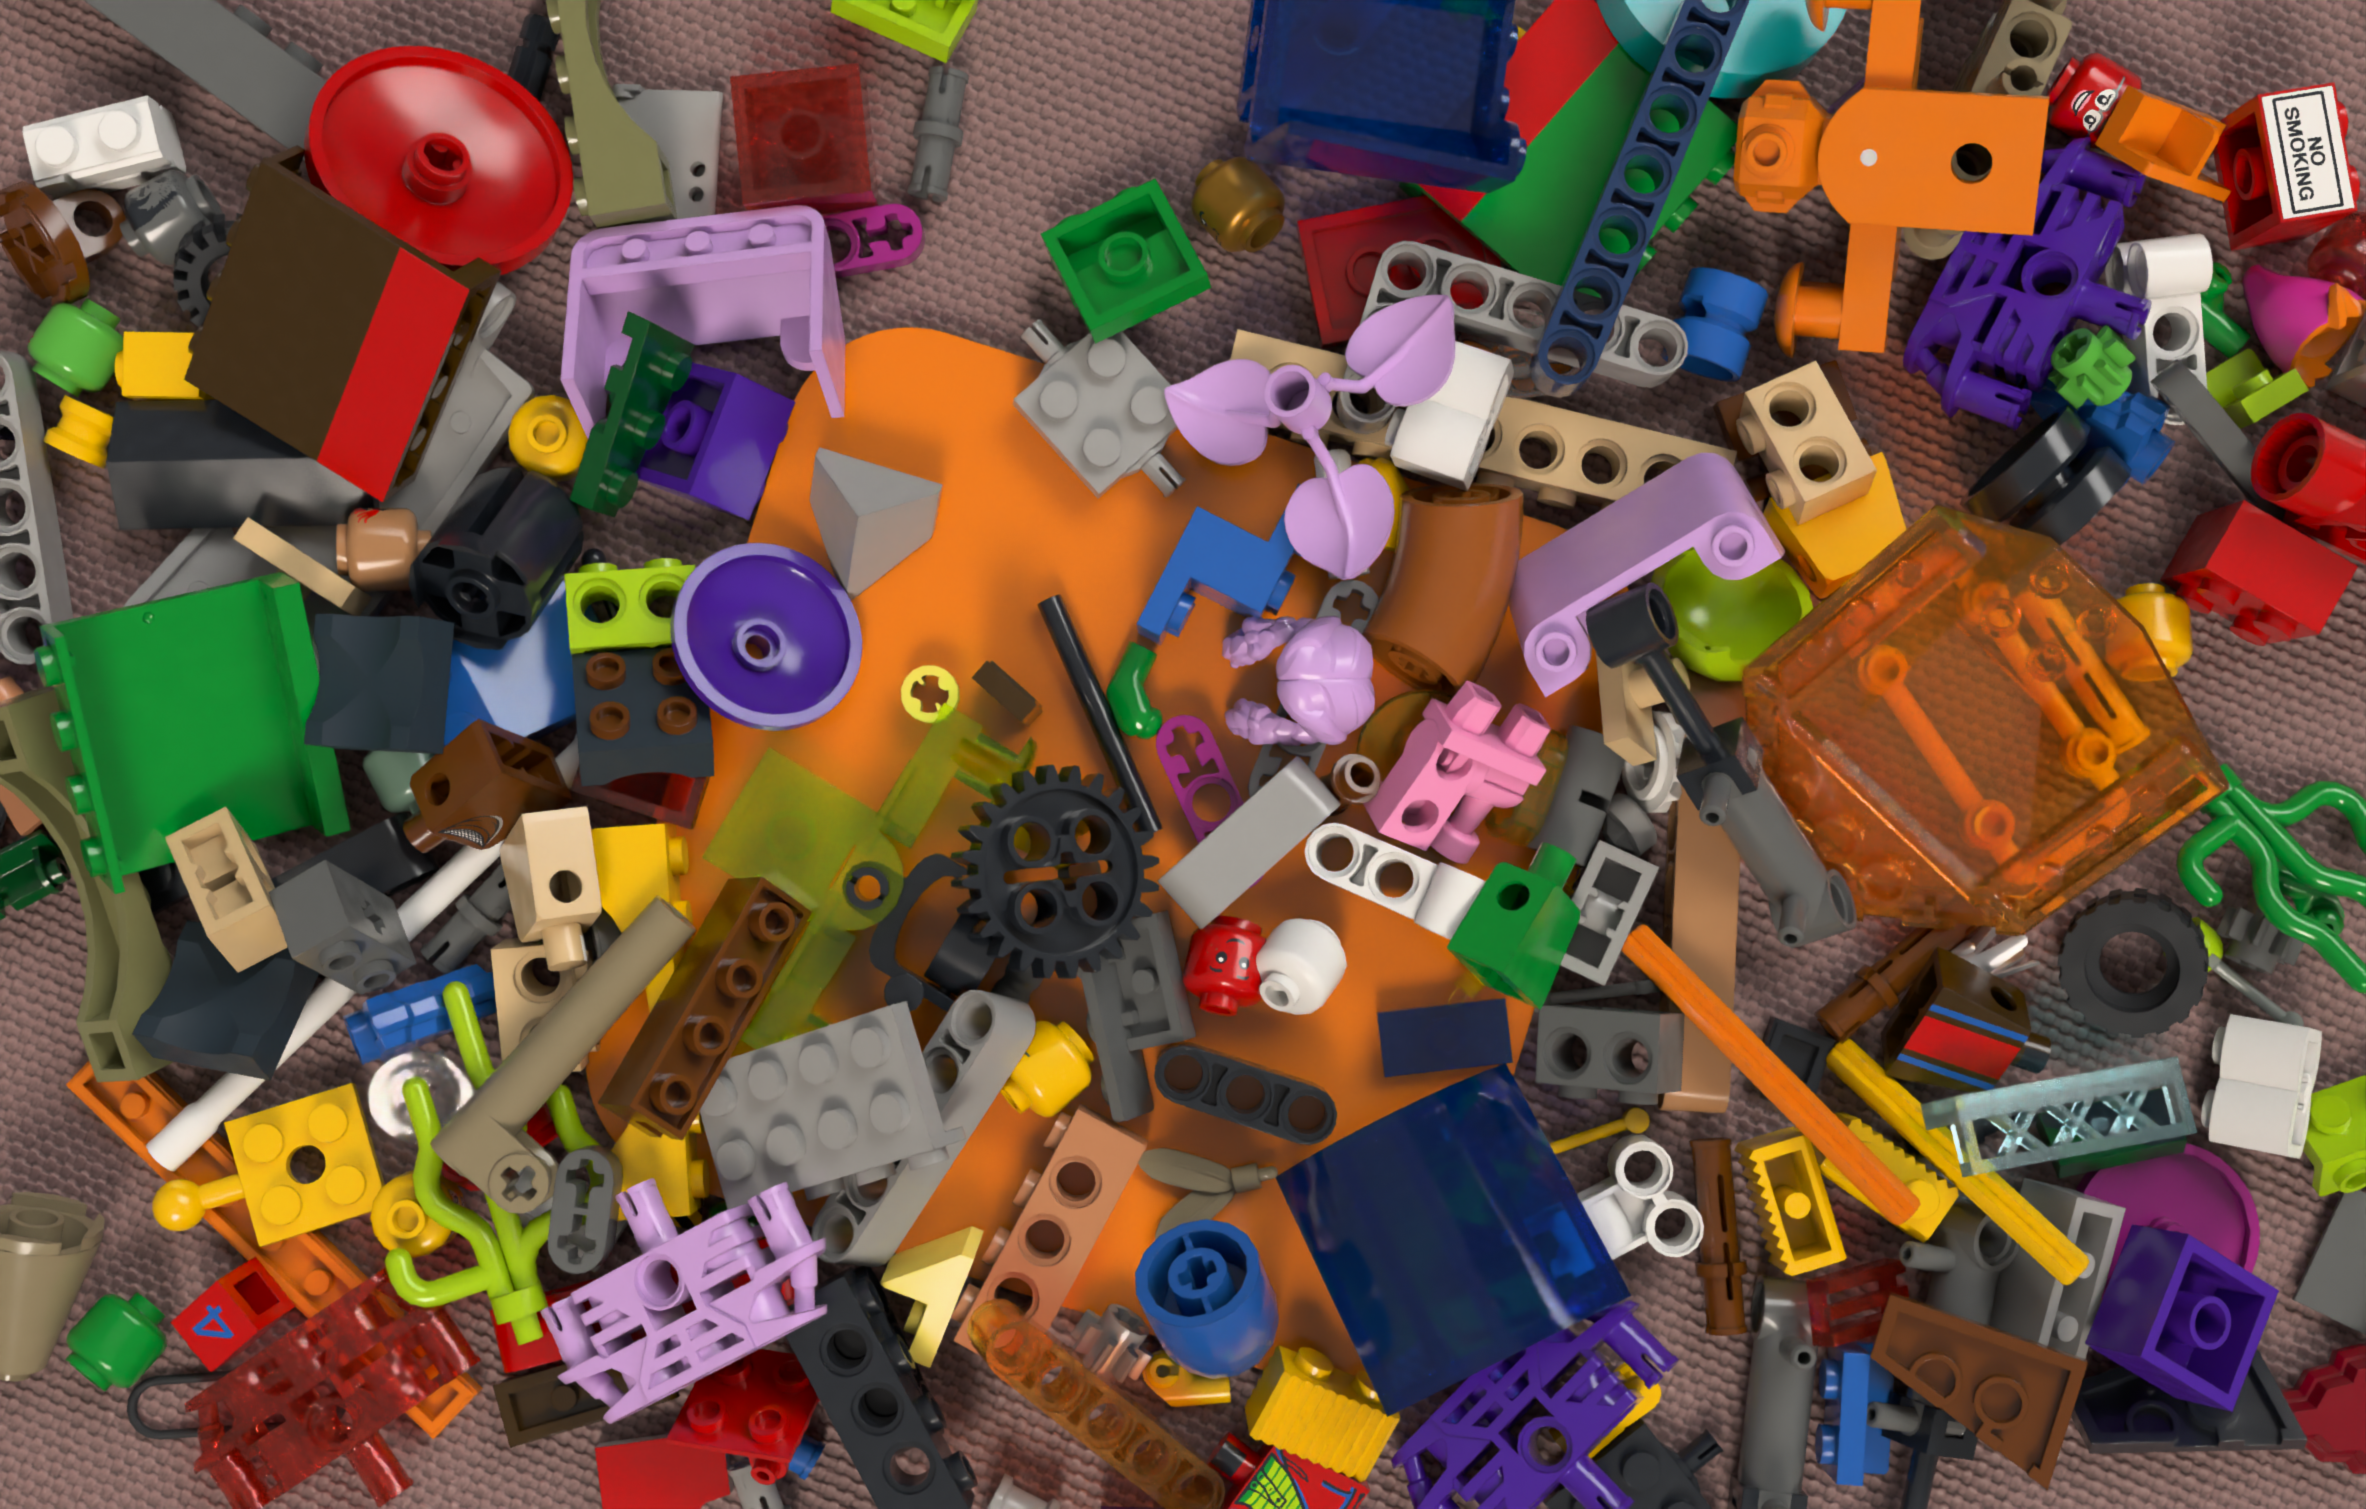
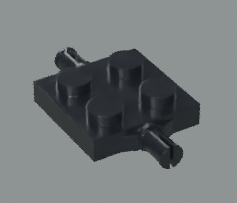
M1639 1418L1630 1426L1625 1427L1622 1433L1591 1459L1628 1497L1635 1501L1629 1509H1712L1701 1495L1697 1478L1693 1474L1719 1453L1724 1452V1450L1708 1430L1705 1429L1702 1434L1676 1453L1674 1449L1658 1441L1643 1420ZM1561 1483L1543 1500L1548 1509H1585Z

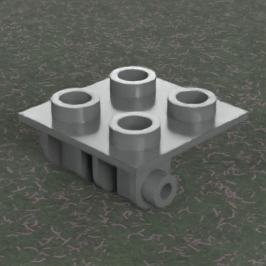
M2358 1190L2351 1193L2341 1192L2292 1300L2366 1335V1193Z

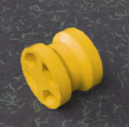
M64 395L59 406L62 417L57 427L47 430L43 441L72 456L104 469L108 454L106 448L110 442L114 417L70 396Z

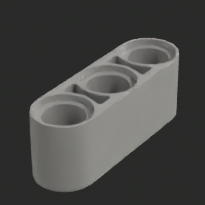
M1297 755L1164 874L1158 882L1200 929H1203L1341 805V802Z

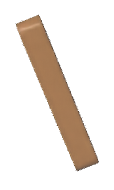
M1687 670L1690 692L1713 727L1743 717L1746 721L1747 680L1738 682L1715 681L1695 671ZM1681 785L1682 794L1680 799L1672 801L1668 809L1662 941L1734 1012L1740 855L1720 825L1708 826L1701 821L1699 817L1700 810H1697ZM1660 990L1659 1011L1683 1013ZM1685 1015L1681 1091L1658 1094V1109L1665 1111L1725 1113L1730 1095L1731 1061Z

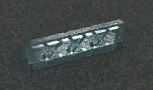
M2178 1056L1957 1095L1920 1105L1926 1130L1951 1127L1962 1177L2197 1133ZM2162 1087L2171 1121L2170 1125L2159 1126L2139 1111L2150 1089ZM2129 1094L2126 1100L2119 1095ZM2096 1099L2101 1100L2119 1114L2106 1137L2083 1121L2093 1100ZM2074 1104L2071 1111L2063 1105ZM2044 1109L2063 1124L2052 1147H2047L2027 1132L2037 1110ZM2018 1114L2015 1121L2010 1119L2008 1115ZM1987 1119L2006 1133L2007 1136L1996 1157L1981 1160L1972 1122ZM2131 1124L2139 1129L2138 1131L2127 1132ZM2075 1134L2085 1140L2071 1143ZM2019 1144L2028 1150L2026 1152L2015 1153Z

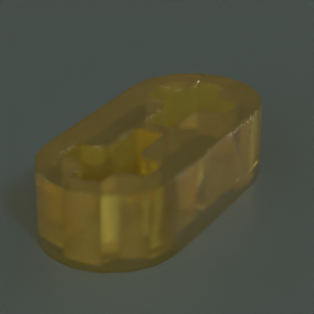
M1552 728L1536 754L1547 770L1537 786L1530 784L1522 796L1524 800L1517 806L1509 808L1494 806L1485 817V826L1488 833L1493 837L1516 846H1526L1539 834L1568 756L1566 735Z

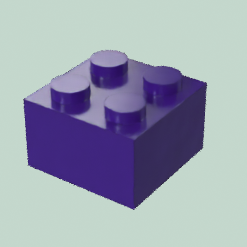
M2132 1224L2085 1344L2174 1398L2233 1412L2279 1290L2190 1234Z

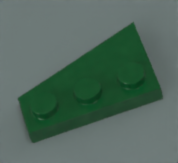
M629 311L627 312L621 332L632 338L627 358L622 366L616 364L610 367L604 389L610 391L609 396L612 406L608 417L600 419L591 429L570 496L571 501L592 511L614 518L619 508L625 507L636 491L638 485V474L636 471L646 450L653 448L662 435L665 426V416L663 413L673 391H678L690 374L692 367L690 354L695 346L691 342Z

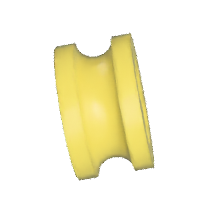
M925 665L912 670L905 678L901 687V701L905 710L913 718L925 723H939L948 719L956 711L960 701V689L955 678L948 671L935 665ZM927 676L938 677L939 688L948 691L949 695L944 707L939 703L935 704L938 711L934 713L923 712V702L913 698L915 685L919 682L922 686H925L926 683L923 678Z

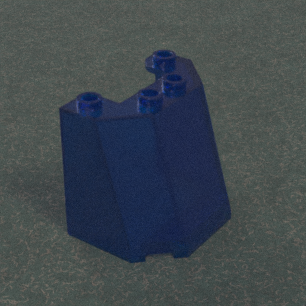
M1251 0L1236 107L1239 122L1249 124L1244 146L1247 160L1482 193H1492L1515 182V178L1520 174L1524 166L1527 153V143L1525 138L1520 137L1517 123L1504 120L1510 100L1509 89L1504 87L1506 66L1515 52L1518 41V26L1512 23L1515 0Z

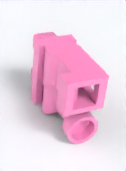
M1468 680L1449 704L1432 698L1422 713L1425 720L1419 723L1411 732L1402 756L1383 782L1380 781L1377 795L1369 802L1363 804L1378 832L1424 851H1427L1431 845L1437 852L1454 862L1468 863L1480 844L1478 835L1474 830L1494 806L1501 808L1517 806L1524 800L1522 796L1530 784L1537 786L1547 771L1536 755L1551 730L1542 714L1519 703L1514 705L1501 727L1494 725L1491 722L1502 705L1496 696L1486 688Z

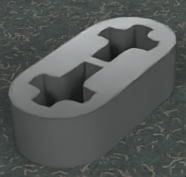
M600 1145L585 1146L567 1154L560 1162L556 1173L548 1233V1252L552 1261L561 1270L572 1274L585 1273L603 1264L612 1254L615 1244L620 1207L615 1196L622 1191L623 1169L618 1157L610 1149ZM592 1160L594 1172L604 1174V1183L591 1188L589 1201L584 1203L587 1187L586 1181L576 1178V1169L588 1165L589 1161ZM583 1215H586L585 1237L595 1240L596 1248L584 1253L582 1258L578 1257V1247L574 1244H569L567 1236L580 1230Z

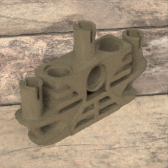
M2003 0L1998 12L1992 15L1983 28L1972 54L1965 60L1951 91L2041 96L2072 28L2071 20L2062 16L2067 0ZM1969 143L1955 151L1952 157V166L1960 178L1967 181H1976L1989 173L1992 168V157L1984 146ZM1902 227L1905 242L1910 250L1919 257L1929 260L1941 259L1952 253L1964 232Z

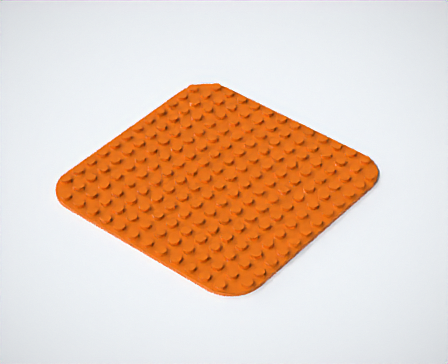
M910 327L877 331L857 338L845 345L844 417L831 418L816 371L810 374L794 399L795 404L787 422L788 431L784 440L778 445L747 543L775 544L798 551L819 563L835 578L810 504L815 455L819 447L943 484L932 538L851 601L860 623L862 656L855 681L841 702L828 714L813 723L781 731L759 730L746 727L723 717L710 708L714 776L690 778L672 773L656 824H676V835L685 836L687 841L689 867L687 874L679 875L681 901L689 900L693 926L696 928V931L693 933L692 938L688 939L684 944V954L728 879L763 877L812 911L730 1058L888 1006L884 999V988L891 977L875 968L869 956L871 939L878 923L852 907L844 894L845 878L854 866L865 861H878L907 877L913 868L925 857L939 853L951 858V854L954 852L970 850L971 842L965 839L958 832L960 826L980 825L981 821L974 814L971 808L972 804L986 801L996 805L989 787L997 783H1006L1013 788L1012 773L1028 770L1035 777L1036 767L1054 765L1057 774H1059L1062 767L1075 765L1080 768L1081 780L1088 774L1100 773L1104 775L1101 793L1110 788H1118L1037 606L1038 603L1050 597L1061 595L1106 699L1108 684L1129 641L1156 653L1158 656L1143 687L1151 707L1161 711L1162 726L1169 719L1180 715H1190L1202 720L1209 727L1243 803L1250 798L1248 790L1249 778L1263 745H1253L1249 742V739L1233 734L1226 724L1224 713L1234 708L1237 700L1245 698L1248 702L1254 701L1257 704L1262 703L1266 705L1271 712L1276 714L1281 703L1277 695L1278 679L1276 664L1288 642L1274 648L1267 657L1260 661L1257 660L1252 665L1239 666L1237 669L1231 667L1230 660L1222 656L1223 640L1242 628L1243 620L1246 618L1192 590H1189L1188 594L1196 598L1194 602L1195 607L1179 638L1167 633L1160 646L1139 635L1136 624L1196 507L1198 506L1268 542L1298 483L1302 484L1309 479L1317 478L1314 464L1315 453L1312 448L1268 434L1266 447L1258 458L1242 465L1227 466L1215 463L1203 456L1177 429L1169 436L1161 452L1163 457L1182 478L1186 479L1177 490L1174 489V492L1165 498L1159 488L1140 470L1136 474L1120 479L1097 499L1013 406V399L1039 377L1045 365L1044 363L933 329ZM1351 461V466L1358 464V462ZM1403 477L1409 490L1431 486ZM1523 515L1518 561L1568 530ZM1383 549L1378 558L1369 566L1370 573L1357 576L1352 580L1362 581L1370 586L1380 599L1390 571L1394 552ZM1294 554L1286 568L1287 571L1296 575L1293 584L1277 615L1275 616L1264 611L1262 618L1276 620L1280 617L1289 616L1294 617L1296 620L1302 617L1316 619L1323 599L1329 590L1339 582L1346 580H1341L1340 578L1331 580L1329 579L1328 571ZM1624 587L1603 601L1629 591L1628 587ZM1351 592L1345 601L1335 598L1333 608L1341 612L1340 620L1342 624L1350 626L1355 619L1366 621L1368 612L1360 607L1362 596ZM1508 604L1498 637L1475 684L1486 688L1494 694L1502 705L1491 722L1494 725L1501 727L1514 705L1519 703L1542 714L1551 730L1536 755L1547 771L1537 786L1533 784L1528 786L1522 796L1524 800L1517 806L1509 808L1494 806L1474 830L1478 835L1480 844L1468 863L1454 862L1437 852L1431 845L1427 851L1379 833L1363 804H1352L1341 814L1329 815L1314 830L1329 823L1347 825L1439 865L1442 862L1484 881H1487L1495 866L1500 862H1507L1527 871L1537 851L1526 847L1569 725L1603 734L1596 651L1592 646L1591 660L1588 664L1589 668L1571 683L1545 697L1527 667ZM750 643L745 644L746 651L751 657L763 659L759 647ZM1373 658L1371 682L1375 691L1374 711L1363 725L1347 735V739L1337 745L1326 744L1315 775L1318 778L1328 775L1333 765L1341 757L1353 753L1371 759L1378 767L1380 781L1383 782L1402 756L1411 732L1419 723L1425 720L1422 713L1434 697L1406 684ZM986 661L996 663L1043 706L1041 708L1043 712L1029 727L1019 721L972 679L973 675ZM935 665L945 669L955 678L960 689V701L956 711L948 719L939 723H925L913 718L905 710L901 701V687L905 678L912 670L921 666ZM927 676L923 678L926 683L925 686H922L919 682L915 685L913 698L923 702V712L934 713L938 711L935 704L939 703L944 707L949 695L948 691L939 688L938 677ZM1434 698V699H1436V700H1438V701H1441V702H1443V703H1445V704H1449V702H1445V701L1439 700V699H1437V698ZM1289 714L1286 716L1285 719L1297 723ZM1183 726L1172 731L1174 742L1166 746L1167 752L1170 757L1182 755L1190 770V773L1178 774L1177 776L1183 788H1186L1195 778L1201 775L1219 772L1215 761L1212 759L1203 767L1201 766L1195 748L1203 743L1199 732L1188 734ZM1120 729L1163 826V829L1154 832V836L1141 846L1142 855H1151L1159 858V864L1144 869V878L1158 884L1159 891L1142 893L1140 901L1147 905L1153 913L1168 910L1183 975L1193 932L1199 927L1159 884L1158 880L1196 847L1198 842L1157 754V734L1150 739H1140L1136 735L1128 736ZM1273 744L1269 756L1279 757L1282 760L1277 772L1272 777L1261 776L1259 786L1263 787L1296 756L1288 754L1277 744ZM1300 757L1308 765L1309 757ZM1206 784L1195 792L1192 806L1199 818L1204 821L1215 822L1227 815L1230 809V797L1223 787L1217 784ZM1123 799L1118 807L1120 810L1126 809ZM1133 824L1132 827H1133L1134 831L1137 832V831H1136V828H1135V826H1134V824ZM1090 830L1087 834L1078 836L1076 840L1077 845L1082 851H1085L1090 844ZM1205 832V833H1204L1205 838H1206L1211 832ZM1310 832L1271 867L1256 885L1248 888L1218 916H1231L1251 921L1262 928L1261 936L1265 939L1268 938L1274 928L1285 920L1301 918L1324 923L1336 933L1345 952L1347 967L1342 980L1323 1006L1311 1014L1303 1015L1275 1010L1263 999L1252 1006L1238 1007L1236 1016L1217 1015L1199 1008L1200 997L1195 996L1186 989L1196 1037L1185 1041L1233 1055L1320 1085L1330 1095L1336 1107L1337 1119L1332 1133L1322 1142L1316 1144H1298L1170 1101L1158 1090L1154 1078L1156 1060L1161 1051L1170 1044L1141 1049L1154 1104L1153 1111L1131 1120L1117 1123L1147 1139L1145 1151L1158 1148L1175 1149L1217 1162L1230 1170L1231 1168L1257 1163L1259 1169L1269 1166L1277 1168L1278 1175L1276 1178L1261 1181L1262 1188L1236 1193L1232 1200L1212 1219L1214 1221L1230 1223L1249 1236L1259 1253L1269 1282L1276 1293L1279 1323L1274 1343L1254 1368L1264 1370L1268 1366L1270 1357L1274 1355L1275 1347L1278 1345L1297 1353L1301 1347H1309L1328 1357L1333 1363L1334 1368L1355 1376L1358 1371L1377 1372L1398 1360L1422 1338L1432 1324L1425 1310L1438 1288L1451 1278L1468 1223L1421 1204L1420 1197L1439 1144L1450 1145L1473 1155L1488 1158L1535 1007L1487 986H1482L1483 989H1480L1481 992L1477 991L1478 994L1473 996L1474 999L1468 995L1465 998L1466 993L1459 987L1456 990L1457 986L1454 982L1466 991L1456 981L1458 980L1464 985L1459 980L1461 978L1470 986L1461 977L1462 975L1468 980L1463 975L1465 973L1473 980L1465 971L1471 974L1477 981L1479 980L1447 949L1450 939L1419 926L1411 918L1337 887L1314 874L1306 863L1305 857L1306 842L1312 834ZM1338 837L1331 839L1325 844L1322 849L1321 859L1326 870L1336 872L1348 867L1354 854L1353 845L1350 840ZM1015 847L1016 852L1021 858L1024 859L1028 855ZM1099 860L1101 873H1104L1108 869V864L1104 860ZM1400 862L1387 866L1381 873L1379 881L1384 895L1396 898L1406 894L1413 884V872L1409 865ZM1054 867L1007 871L1003 879L1007 884L1034 880H1053L1058 878V870ZM1578 868L1571 871L1566 881L1568 884L1575 880ZM865 875L859 882V891L867 899H876L880 895V884L875 877ZM943 876L933 882L922 893L910 910L896 944V958L900 965L938 987L940 986L924 977V974L960 916L957 908L971 898L969 889L951 887V881L955 879L953 876ZM1028 892L1021 902V914L1026 923L1030 925L1037 916L1038 906L1036 899ZM1010 953L1003 958H995L977 990L986 992L992 990L995 983L1005 974ZM1054 970L1051 978L1043 979L1040 986L1030 995L1028 1005L1034 1013L1035 1022L1047 1021L1056 1026L1059 1022L1064 1021L1082 1038L1094 1056V1061L1089 1065L1092 1074L1091 1084L1061 1111L1073 1117L1081 1103L1113 1121L1110 1106L1105 1102L1101 1091L1102 1069L1096 1043L1091 1039L1087 1029L1088 1007L1082 980L1078 976L1075 979H1059ZM646 988L600 1039V1050L588 1053L589 1063L586 1065V1073L592 1102L600 1121L615 1143L627 1128L628 1122L607 1110L598 1102L650 1014ZM1455 991V993L1452 995V997H1451V999H1450V1005H1451V1006H1455V1005H1457V1004H1459V1005L1456 1006V1007H1450L1449 1004H1448L1449 998H1450L1451 994ZM924 997L918 1008L910 1012L921 1052H923L948 1013ZM1179 1055L1167 1063L1164 1073L1167 1081L1177 1089H1188L1199 1082L1202 1077V1067L1195 1058L1189 1055ZM1242 1075L1230 1082L1227 1087L1226 1097L1231 1105L1238 1109L1253 1108L1260 1102L1263 1096V1085L1253 1076ZM999 1092L895 1253L898 1254L973 1226L984 1232L967 1276L985 1281L992 1266L981 1260L999 1226L1012 1231L1023 1209L1012 1202L1030 1169L1042 1174L1054 1151L1043 1145L1061 1111L1052 1117H1044L1028 1108L1020 1114ZM1306 1095L1299 1097L1289 1108V1121L1299 1129L1307 1130L1314 1128L1321 1122L1324 1116V1106L1321 1100L1314 1096ZM704 1130V1133H696L698 1159H706L708 1163L710 1177L709 1194L724 1198ZM1071 1162L1063 1166L1059 1171V1182L1062 1188L1070 1194H1085L1095 1185L1093 1171L1083 1163ZM1137 1164L1062 1306L1082 1313L1089 1309L1101 1317L1110 1304H1118L1136 1313L1147 1324L1149 1334L1156 1336L1136 1295L1135 1272L1143 1253L1155 1241L1156 1230L1162 1217L1193 1190L1152 1179ZM804 1189L792 1192L805 1225L812 1227L816 1216L830 1194L807 1201ZM1040 1220L1028 1228V1237L1031 1244L1040 1251L1051 1252L1058 1249L1064 1243L1063 1231L1053 1221ZM1008 1278L998 1285L1033 1297L1031 1287L1022 1279Z

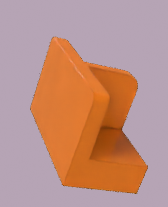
M2128 85L2095 145L2148 177L2222 202L2226 201L2231 192L2230 189L2201 172L2217 145L2226 124L2203 112Z

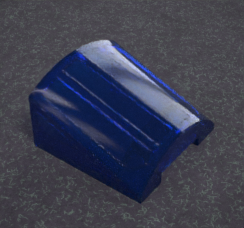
M1506 1063L1471 1076L1411 1103L1327 1146L1276 1177L1387 1417L1632 1296Z

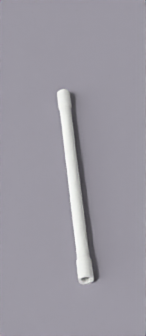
M577 734L573 742L555 758L568 789L581 779ZM505 840L483 850L464 845L397 909L409 942L500 856L499 849ZM328 977L310 992L276 1070L357 992ZM226 1072L196 1102L187 1105L146 1144L148 1152L164 1168L176 1171L217 1131L219 1124L265 1080Z

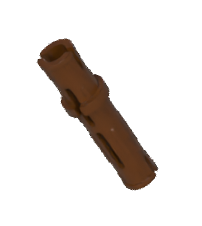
M1962 891L1957 892L1939 911L1925 920L1882 959L1880 958L1871 967L1864 964L1854 973L1856 979L1838 996L1814 1013L1818 1018L1817 1021L1836 1042L1843 1044L1863 1024L1882 1009L1889 1012L1899 1003L1898 996L1915 981L1936 947L1951 952L1966 937L1970 936L1988 921L1984 917L1986 915L1966 893Z
M1728 1137L1689 1140L1692 1149L1696 1210L1701 1214L1704 1224L1703 1238L1700 1241L1701 1261L1695 1262V1273L1697 1277H1702L1706 1314L1705 1333L1715 1336L1747 1333L1748 1328L1745 1324L1741 1275L1747 1274L1748 1271L1747 1260L1740 1259L1736 1199L1734 1195L1730 1149L1732 1141Z

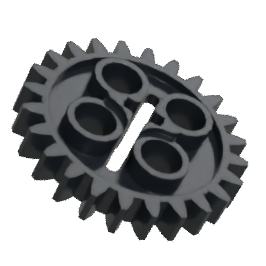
M1054 765L1036 767L1035 777L1028 770L1012 773L1013 788L1006 783H997L989 787L996 805L986 801L972 804L971 808L981 821L980 825L960 826L958 832L971 842V846L968 851H958L951 854V859L967 866V875L952 880L951 887L969 889L971 898L963 902L957 908L958 914L977 913L979 920L970 930V937L985 938L992 935L993 939L986 955L990 958H1003L1010 953L1008 970L1025 972L1031 965L1033 978L1050 979L1054 970L1059 979H1075L1078 966L1083 972L1097 973L1101 971L1100 955L1105 959H1120L1123 957L1117 938L1122 940H1138L1141 937L1135 926L1131 923L1132 918L1152 916L1153 912L1140 901L1142 893L1159 891V885L1144 878V869L1153 867L1160 862L1158 857L1142 855L1141 846L1147 843L1154 834L1152 831H1134L1132 825L1139 818L1142 810L1140 807L1120 810L1118 807L1123 799L1125 790L1122 787L1110 788L1101 793L1104 775L1100 773L1088 774L1081 780L1080 768L1075 765L1062 767L1059 774H1057ZM1081 820L1089 827L1091 834L1090 844L1085 851L1080 849L1075 839V829ZM1020 826L1028 832L1031 840L1029 853L1024 859L1018 855L1014 847V835ZM1104 860L1108 864L1107 871L1098 874L1067 876L1053 880H1034L1007 884L1003 879L1004 874L1012 870L1052 867L1059 864L1086 863ZM1089 885L1096 892L1098 899L1097 908L1091 917L1086 914L1082 905V895ZM1028 892L1036 899L1038 906L1037 916L1030 925L1026 923L1021 914V902Z

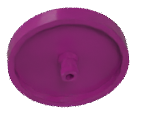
M2186 1143L2183 1153L2087 1172L2076 1188V1191L2126 1208L2102 1299L2132 1224L2190 1234L2250 1273L2253 1272L2260 1245V1227L2252 1196L2239 1175L2226 1162L2203 1148Z

